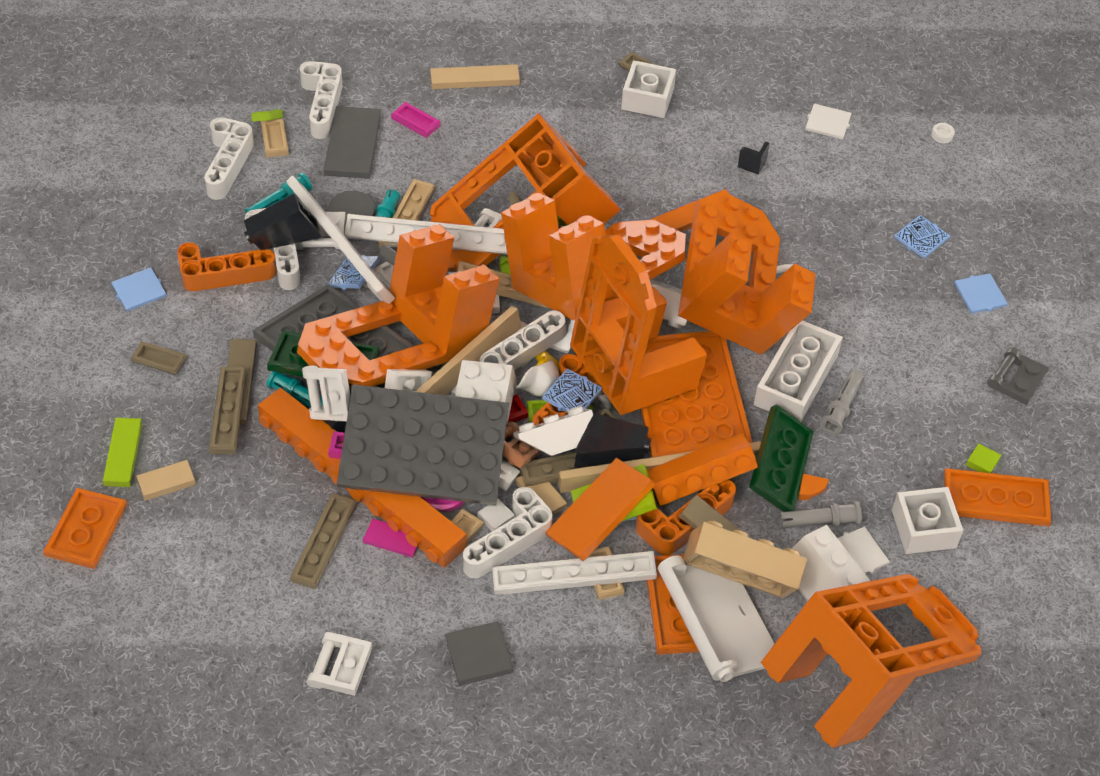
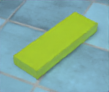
M115 418L103 477L104 486L131 487L142 429L141 418Z

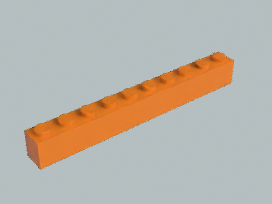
M280 387L258 404L259 422L264 428L273 430L283 443H289L294 447L299 456L309 459L318 471H324L337 485L341 459L328 457L330 443L335 430L323 420L311 419L309 409ZM345 488L354 500L365 504L374 516H380L393 531L401 530L404 532L409 544L413 547L418 546V548L425 552L430 561L433 563L437 562L443 568L466 548L467 534L421 497Z

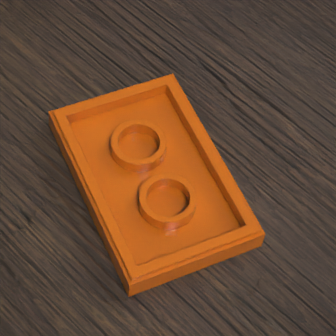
M76 488L43 551L44 556L95 569L127 506V501Z

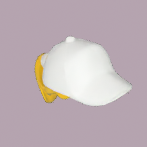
M546 351L535 357L538 363L525 373L515 389H522L533 396L541 397L560 377L559 363Z

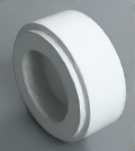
M938 123L933 126L931 136L939 143H949L953 140L955 131L947 123Z

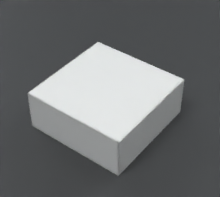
M497 498L496 506L487 505L478 512V518L484 521V524L491 531H494L514 519L515 514Z

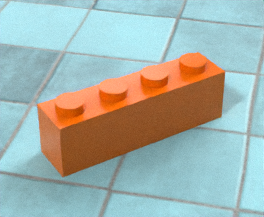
M739 433L648 469L647 472L649 478L655 484L652 488L653 494L659 505L662 506L758 468L751 445L743 433Z

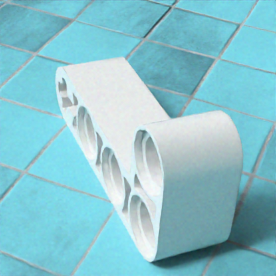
M307 61L300 66L301 86L304 89L316 91L309 115L311 135L316 139H324L331 134L335 109L338 106L343 87L341 67L334 63Z
M221 117L212 120L210 123L212 142L215 146L221 148L204 177L207 196L215 200L222 199L228 194L254 146L252 128L249 124Z
M266 208L247 212L245 220ZM295 244L273 248L280 287L285 290L296 289L300 285L301 280Z
M557 310L547 312L486 351L481 356L480 362L512 365L513 369L516 370L561 341L567 335L564 315ZM532 337H540L535 342L529 341ZM518 350L517 354L508 355L510 351ZM514 388L513 395H516L519 389Z
M521 487L514 491L512 512L515 514L514 519L464 549L463 571L468 577L480 578L492 571V567L502 565L547 537L545 532L552 526V511L531 488Z

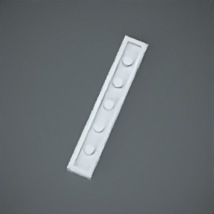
M654 551L588 557L584 562L580 559H568L492 567L495 594L657 579Z

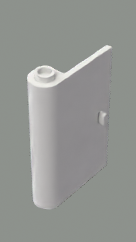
M672 556L662 561L658 566V571L713 680L726 682L735 676L765 669L760 662L773 647L774 642L744 585L687 565L681 556Z

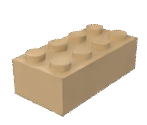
M715 521L703 522L691 532L683 557L685 564L781 598H785L799 589L807 558L799 556L800 553L790 548L779 549L774 547L773 542L765 539H758V541L751 539L747 533L740 530L729 531L723 529V525Z

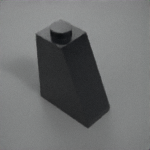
M295 194L244 220L246 239L250 244L254 243L260 250L322 237L316 218Z
M593 413L580 439L574 467L582 468L611 464L616 458L622 462L641 459L642 454H648L651 443V438H647L649 427Z

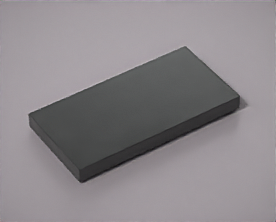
M336 106L324 165V176L370 179L381 109Z

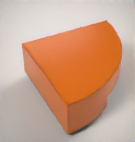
M803 474L798 499L810 500L812 497L823 493L827 488L829 479Z

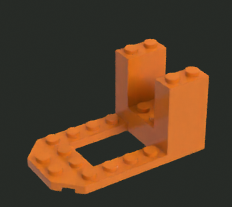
M538 113L432 204L429 215L432 216L430 222L475 226L464 209L516 164L536 191L532 194L541 193L554 199L557 215L568 225L586 215L605 224L621 209L610 194L584 170L583 167L587 164L576 149ZM502 220L493 228L503 229ZM452 249L448 270L450 272H457L459 261L477 266H487L500 254Z
M722 191L701 198L695 204L678 316L749 350L763 354L812 313L816 273L793 264L775 280L780 246L779 235L762 210ZM717 234L725 237V239H723L715 247ZM751 251H753L749 286H747L745 283L748 281Z
M541 193L532 194L526 200L515 203L510 208L501 212L513 289L552 310L560 311L564 316L574 321L593 238L620 235L626 244L630 245L633 253L642 257L640 262L644 263L650 280L686 260V234L656 220L619 222L605 230L603 222L586 215L570 225L559 229L555 200ZM609 284L604 302L619 298Z
M440 224L401 234L399 236L389 290L395 299L390 304L383 300L306 323L298 343L297 353L309 366L346 369L348 383L351 384V388L352 384L373 387L385 383L387 369L425 370L449 362L489 326L500 278L486 265L447 275L454 236ZM401 321L423 344L368 360L347 337Z
M607 235L592 239L570 346L597 384L602 387L603 392L618 413L624 415L697 389L707 354L694 337L645 354L648 340L659 335L667 302L654 286L651 287L648 271L644 263L640 262L633 253L630 245L626 244L620 235ZM609 284L619 298L604 302Z
M904 574L817 591L760 663L765 667L772 679L777 683L811 675L826 655H831L840 665L841 671L852 680L814 727L821 734L823 741L829 744L831 748L864 739L916 677L974 662L982 654L981 646L977 645L975 641L979 637L977 629L940 589L932 585L927 589L917 584L919 582L918 578L910 574ZM906 604L912 610L913 616L923 622L930 630V634L935 640L903 648L871 611Z

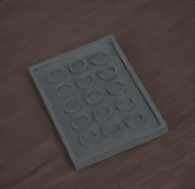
M328 284L254 329L253 335L255 339L273 352L283 330L302 333L306 323L360 307ZM386 325L347 337L353 343L380 347L379 357L413 347L411 343ZM317 379L318 387L320 388V382ZM385 383L373 387L385 388ZM349 385L350 396H351V390H352V388H351V385Z
M352 384L337 487L496 506L509 403Z

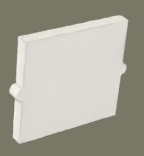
M814 104L811 114L807 116L808 122L805 130L843 139L846 129L850 127L848 123L851 113Z
M865 526L850 533L844 532L843 536L837 538L865 574H873L874 570L890 563Z

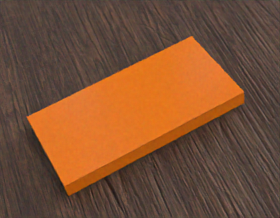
M616 458L545 533L549 539L584 562L649 493L655 484L650 478Z
M945 468L944 487L949 488L959 517L1050 526L1051 509L1048 479Z
M684 554L654 556L657 579L646 580L657 655L699 652L658 571L659 564L665 559L672 556H681L683 558Z

